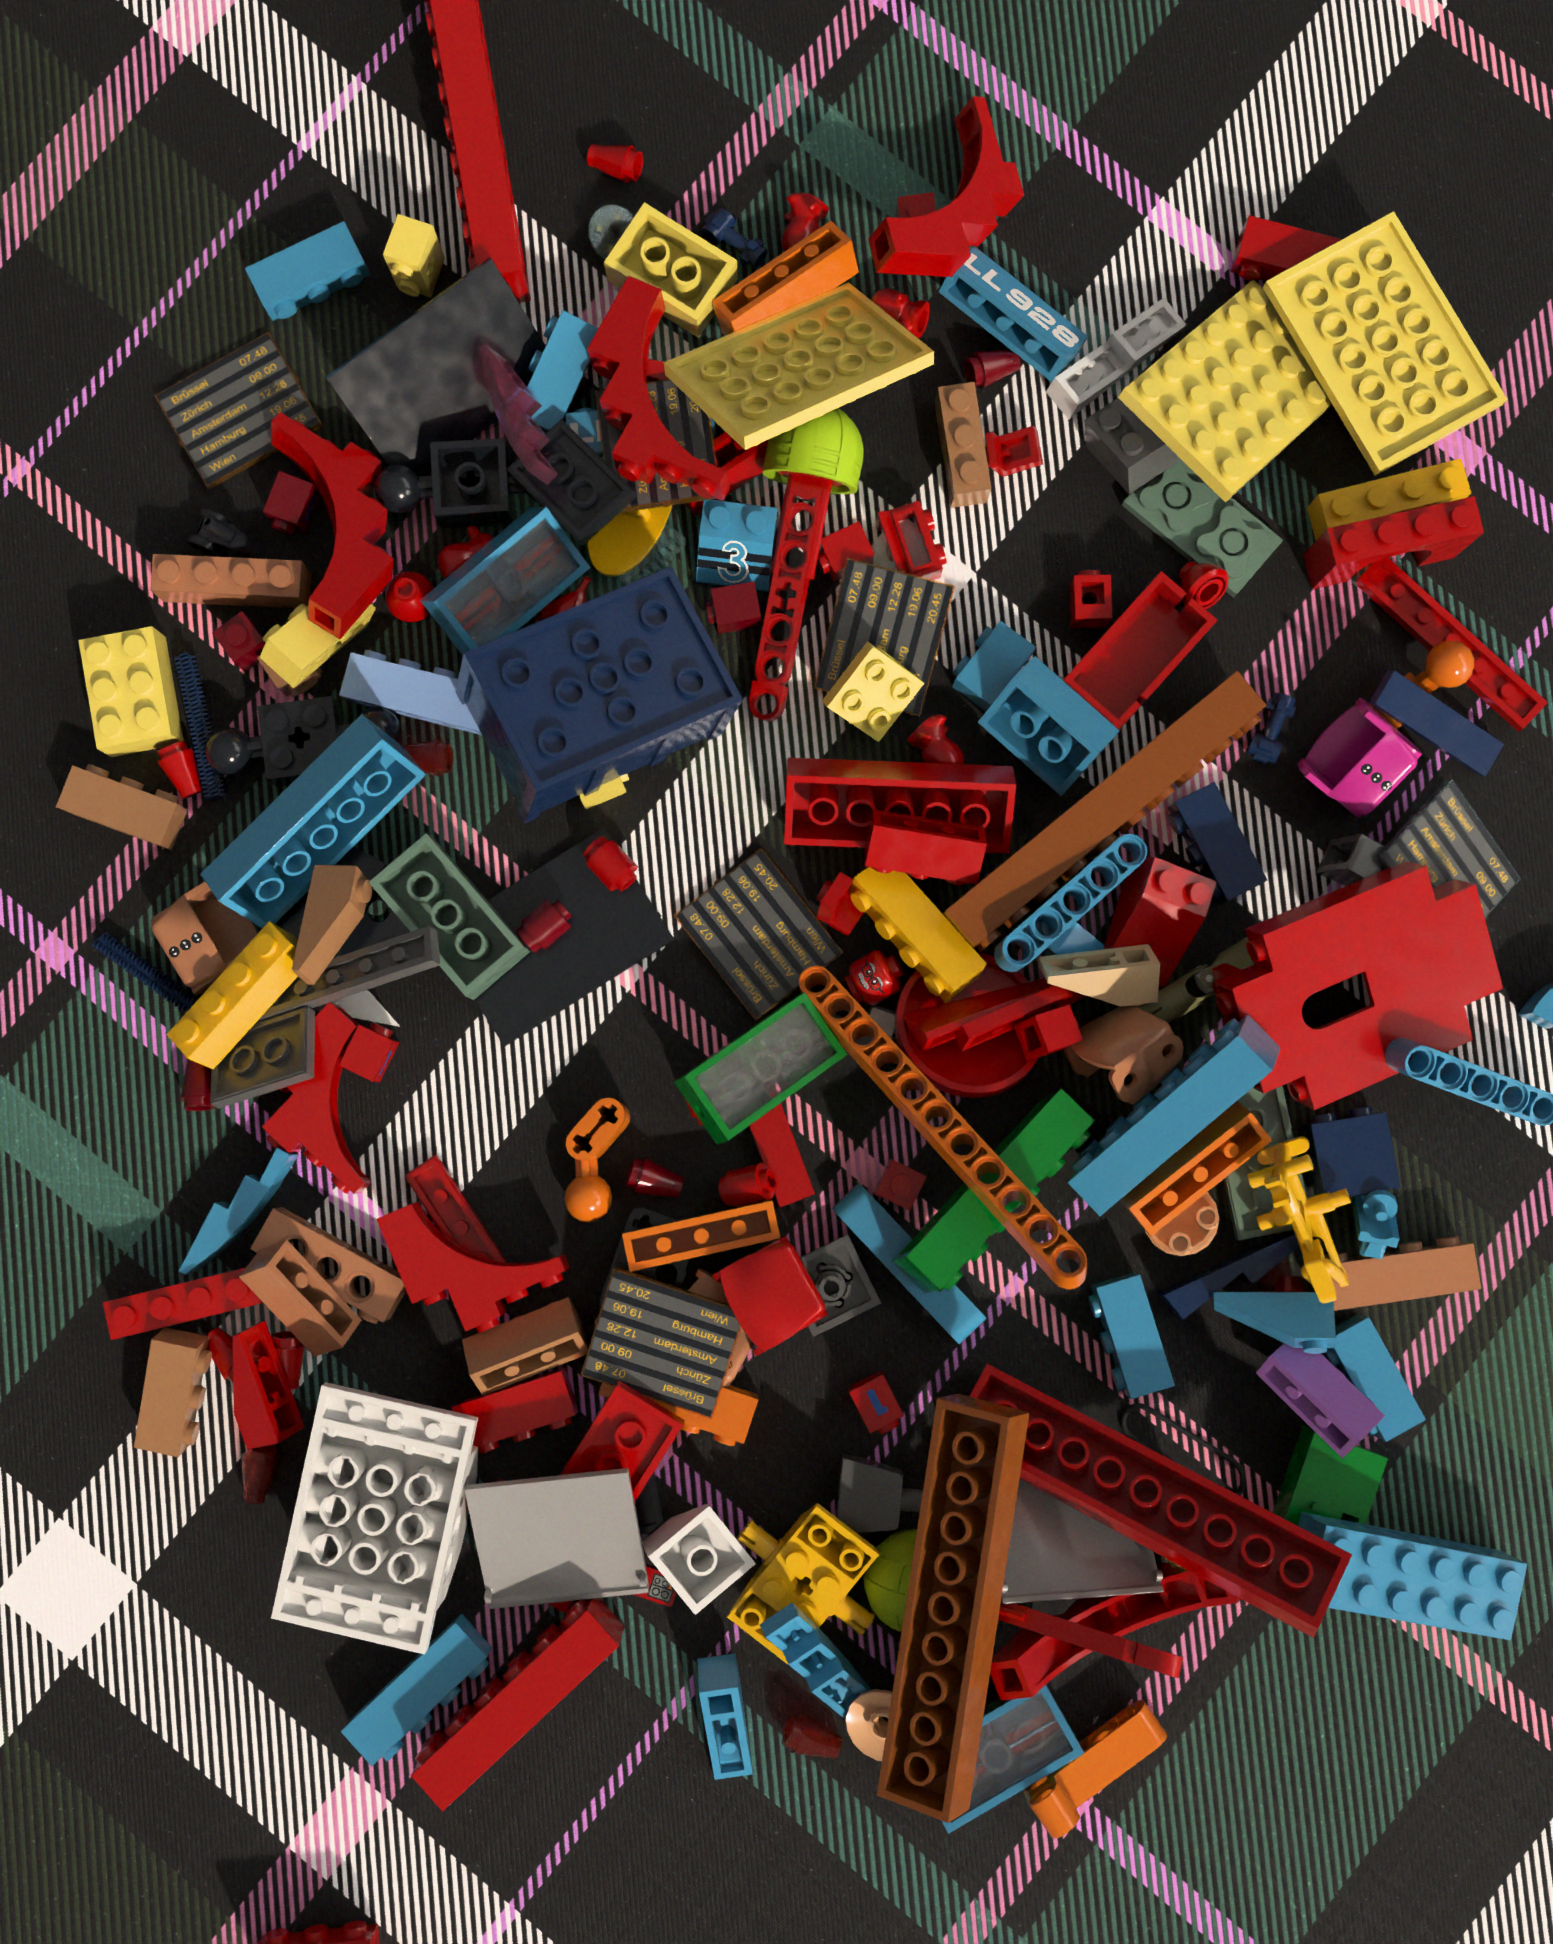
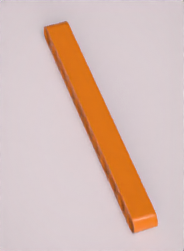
M817 965L806 968L799 977L801 994L806 993L842 1047L1051 1280L1060 1288L1075 1289L1085 1281L1087 1275V1257L1082 1247L839 981L822 966ZM816 985L826 986L820 992L814 993L809 991ZM845 1010L849 1012L844 1018L837 1019L832 1017L838 1011ZM868 1036L873 1038L871 1043L867 1045L856 1043L861 1037ZM886 1063L898 1065L891 1072L880 1070L881 1066ZM916 1089L922 1092L921 1096L916 1099L904 1097L905 1093L909 1090ZM940 1116L948 1120L941 1127H933L928 1124L934 1117ZM961 1144H967L973 1148L967 1155H958L953 1152ZM987 1172H992L999 1176V1179L992 1184H985L979 1180L980 1176ZM1011 1201H1020L1026 1206L1019 1213H1011L1005 1209L1007 1203ZM1037 1230H1046L1051 1233L1052 1238L1045 1243H1039L1034 1241L1031 1235ZM1065 1259H1071L1077 1262L1080 1267L1073 1273H1065L1058 1268V1264Z

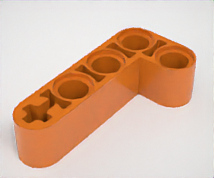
M1139 1700L1130 1704L1079 1742L1084 1754L1023 1789L1028 1805L1052 1838H1059L1075 1827L1080 1819L1077 1808L1161 1746L1167 1738V1732L1145 1701Z

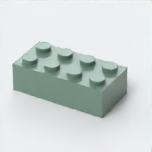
M427 833L369 881V884L410 932L429 925L438 931L439 966L465 997L472 1000L476 999L531 952L438 842Z

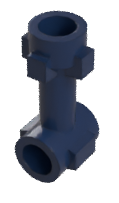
M721 208L716 214L712 212L703 222L701 233L704 239L714 246H717L724 240L741 253V263L745 266L750 264L755 269L758 268L768 253L764 243L758 238L754 241L752 239L749 241L735 231L733 227L736 225V221L727 210Z
M1275 693L1273 699H1269L1265 709L1271 711L1264 732L1262 735L1254 734L1247 754L1253 756V760L1267 764L1268 761L1276 763L1283 746V742L1276 739L1285 717L1292 718L1296 707H1294L1296 700L1293 697L1283 693Z

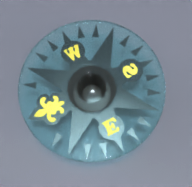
M606 205L598 209L590 219L588 227L590 243L596 253L604 259L608 257L634 218L627 209L618 205Z

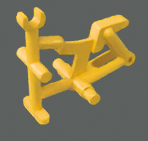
M1301 1136L1261 1149L1257 1154L1258 1162L1262 1165L1273 1163V1166L1249 1173L1247 1176L1253 1189L1265 1185L1266 1189L1269 1188L1273 1198L1275 1209H1272V1212L1257 1216L1260 1229L1263 1231L1276 1226L1279 1228L1292 1224L1303 1254L1304 1266L1301 1269V1274L1313 1285L1319 1301L1326 1304L1335 1301L1337 1295L1331 1277L1341 1287L1348 1286L1349 1280L1344 1267H1342L1323 1214L1336 1210V1207L1349 1204L1351 1200L1346 1188L1332 1193L1325 1192L1310 1198L1306 1197L1298 1174L1314 1169L1310 1156L1304 1155L1291 1160V1157L1305 1153L1309 1149L1308 1139ZM1312 1237H1320L1324 1241L1330 1259H1325L1319 1239L1313 1240Z

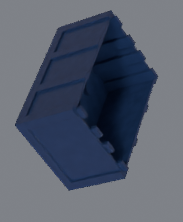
M672 566L465 652L455 691L461 704L466 703L519 805L517 811L524 824L538 818L540 812L580 794H584V796L598 791L601 785L647 764L652 767L663 762L667 755L707 738L709 741L722 735L743 701Z

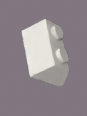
M709 1504L671 1517L642 1541L648 1558L695 1615L756 1564Z

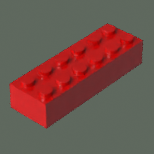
M788 757L784 845L865 848L874 809L985 828L987 840L985 853L1010 854L1016 793L1013 766Z
M600 1598L575 1600L566 1610V1616L561 1620V1624L558 1627L553 1622L545 1628L536 1638L538 1642L532 1647L530 1653L525 1649L522 1650L508 1664L509 1669L503 1674L501 1680L497 1676L493 1677L480 1690L479 1693L481 1695L475 1700L473 1706L468 1702L464 1704L451 1717L450 1720L452 1722L446 1727L444 1733L438 1729L423 1743V1749L415 1757L418 1763L411 1777L442 1812L619 1647L625 1626Z

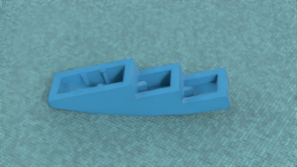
M276 1148L262 1177L256 1174L245 1175L231 1204L225 1201L214 1202L179 1272L185 1275L195 1273L224 1251L256 1219L270 1201L299 1154L296 1152L288 1153L284 1149Z
M794 1603L789 1604L760 1624L765 1637L784 1653L788 1665L806 1679L811 1692L843 1718L846 1717L851 1702L861 1693L871 1690L831 1640Z

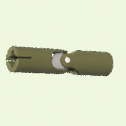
M1244 937L1220 952L1209 968L1207 964L1198 966L1159 990L1158 1002L1147 1003L1138 1007L1170 1024L1215 995L1213 990L1215 978L1212 968L1227 963L1239 969H1245L1255 964L1249 957L1246 949V943L1249 942L1248 937ZM1194 975L1196 987L1207 995L1198 998L1191 996L1185 986L1188 978Z

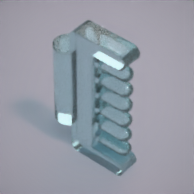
M665 524L660 537L645 558L630 571L620 575L621 583L626 586L635 582V580L638 581L645 578L641 573L646 577L654 574L646 566L656 573L663 570L651 559H654L665 568L668 567L669 562L657 552L669 560H674V554L662 545L664 544L674 553H679L680 547L686 545V538L668 524Z

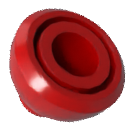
M1194 561L1189 562L1179 573V578L1181 579L1180 588L1186 592L1182 599L1185 606L1193 598L1203 608L1208 609L1221 599L1229 583L1228 573L1220 566L1212 563L1197 564Z
M414 571L399 573L392 578L386 587L385 602L387 608L395 618L403 622L421 621L430 613L420 600L435 587L421 573Z

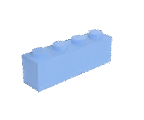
M365 650L364 656L350 653L339 696L356 704L372 708L381 707L392 713L482 735L466 703L462 705L455 692L458 679H455L456 673L434 667L433 673L420 670L421 664L406 659H399L398 664L387 662L386 655L370 650Z

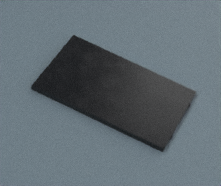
M488 258L326 376V379L341 398L342 404L349 409L385 460V464L387 466H407L419 477L431 469L430 442L471 440L516 407L512 403L520 385L523 384L528 387L533 373L528 371L531 360L536 350L544 351L546 344H544L512 293L508 282L504 280L492 259Z
M604 827L487 900L519 938L520 936L515 930L522 925L520 921L546 899L552 904L558 899L572 915L567 920L572 927L545 950L541 948L536 953L527 946L531 952L474 999L486 1017L487 1023L491 1025L504 1047L675 940L661 919V914L656 911L637 879L624 891L619 889L610 891L586 866L587 860L583 857V853L588 846L601 836H605L609 841L611 840Z

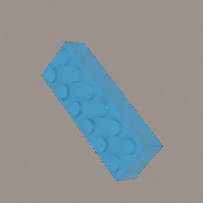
M361 714L201 873V876L217 900L261 928L269 921L275 924L309 891L314 865H335L426 773L404 747Z
M1248 1014L1239 1022L1235 1018L1227 1022L1218 1031L1217 1035L1219 1037L1210 1047L1204 1043L1188 1058L1190 1062L1183 1068V1071H1180L1178 1068L1172 1070L1160 1082L1162 1086L1155 1092L1154 1096L1150 1092L1133 1105L1134 1110L1126 1119L1122 1115L1118 1117L1105 1130L1107 1134L1099 1142L1093 1139L1079 1152L1080 1157L1071 1166L1074 1172L1068 1184L1099 1216L1105 1213L1273 1071L1281 1048Z
M1301 1512L1299 1527L1352 1554L1328 1608L1511 1640L1527 1563L1496 1549Z

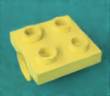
M867 641L822 702L827 708L879 742L921 689L924 682L884 650L875 647Z

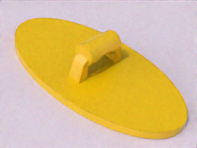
M672 504L621 511L588 541L589 556L595 569L604 576L614 577L630 571L639 564L660 537L668 520Z

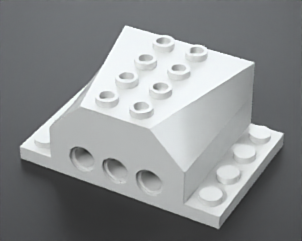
M327 1382L321 1385L271 1619L425 1654L429 1648L436 1611L446 1597L462 1548L469 1512L466 1509L468 1505L464 1489L465 1485L475 1484L477 1479L478 1447L472 1445L478 1417Z

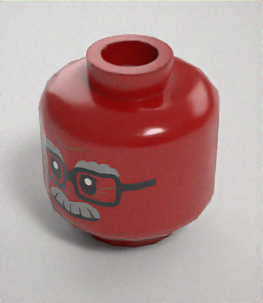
M874 950L851 963L849 975L845 978L855 999L859 1003L865 1001L873 1006L899 992L901 988L899 977L904 975V972L894 955L887 957L880 950Z

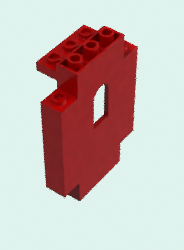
M1405 861L1393 868H1387L1246 928L1249 940L1246 943V949L1249 957L1255 964L1245 969H1239L1227 963L1212 968L1215 978L1213 990L1216 995L1218 1008L1224 1015V1025L1233 1018L1239 1022L1248 1014L1281 1048L1273 1071L1253 1088L1266 1093L1287 1084L1292 1098L1313 1110L1398 1074L1399 1072L1391 1069L1385 1060L1386 1048L1394 1039L1408 1038L1444 1053L1472 1041L1473 1037L1464 1006L1503 989L1476 884L1453 879L1432 888L1427 866ZM1357 974H1363L1371 1005L1317 1028H1311L1305 1024L1302 1017V1008L1310 995ZM1412 1053L1411 1056L1409 1057L1408 1063H1409L1410 1060L1412 1059L1413 1053Z

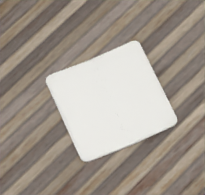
M872 1008L871 1018L891 1038L895 1029V1015Z

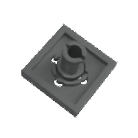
M848 1234L800 1257L829 1313L808 1326L813 1337L881 1304ZM823 1262V1263H825L826 1265H825V1266H824V1265H821V1266L819 1267V1269H820V1270H825V1269H827V1271H824V1272H822V1273H819V1272L817 1271L816 1267H817V1265H818L819 1263ZM845 1271H849L853 1275L852 1280L849 1282H845L844 1278L842 1277L843 1274L847 1280L850 1279V1275L847 1274ZM840 1297H842L844 1299L843 1306L836 1307L835 1305L840 1306L842 1304V1302L838 1300Z

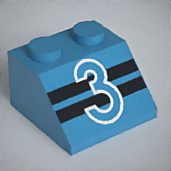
M704 499L699 532L696 583L724 587L755 581L756 591L769 592L770 567L775 546L778 508Z

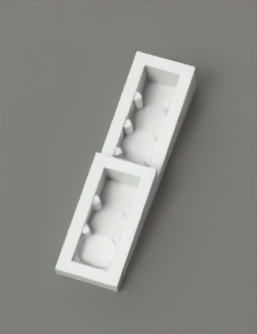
M1162 298L1113 332L1104 344L1056 376L1046 393L1069 420L1184 330L1187 324L1166 299Z

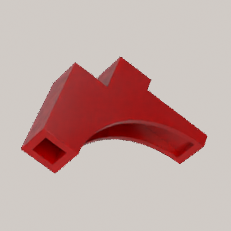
M329 1002L315 1016L314 1078L281 1088L280 1090L288 1094L291 1091L293 1094L265 1122L262 1128L269 1133L266 1139L275 1149L281 1148L288 1153L299 1152L303 1146L306 1147L304 1155L317 1167L321 1168L324 1165L334 1174L331 1177L332 1182L345 1193L351 1190L356 1194L362 1193L372 1181L356 1163L344 1139L338 1113V1087L343 1068L339 1066V1063L360 1024L340 1005Z
M420 1202L409 1204L376 1219L411 1303L414 1304L423 1300L425 1306H428L446 1298L447 1295L444 1290L448 1289L465 1331L476 1327L478 1333H481L499 1325L498 1317L507 1312L502 1298H505L507 1304L529 1295L526 1288L540 1282L542 1288L551 1286L564 1280L561 1273L570 1268L565 1254L528 1263L501 1262L473 1254L458 1246L440 1232L430 1221Z

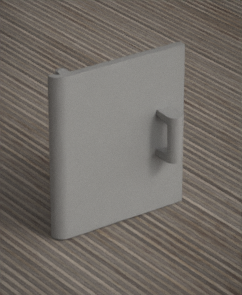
M628 1468L465 1485L464 1491L486 1589L484 1601L488 1603L489 1609L649 1593L647 1569Z
M1019 1479L1001 1604L1164 1592L1163 1586L1160 1583L1163 1579V1574L1161 1570H1157L1152 1550Z

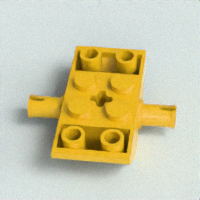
M818 1503L804 1512L785 1536L778 1541L755 1524L752 1519L747 1523V1527L743 1528L737 1538L738 1542L744 1544L764 1561L728 1613V1619L786 1664L788 1662L784 1653L765 1637L760 1624L791 1603H794L818 1628L828 1616L835 1615L854 1629L858 1635L864 1634V1628L868 1629L875 1614L848 1596V1593L879 1556L880 1550Z

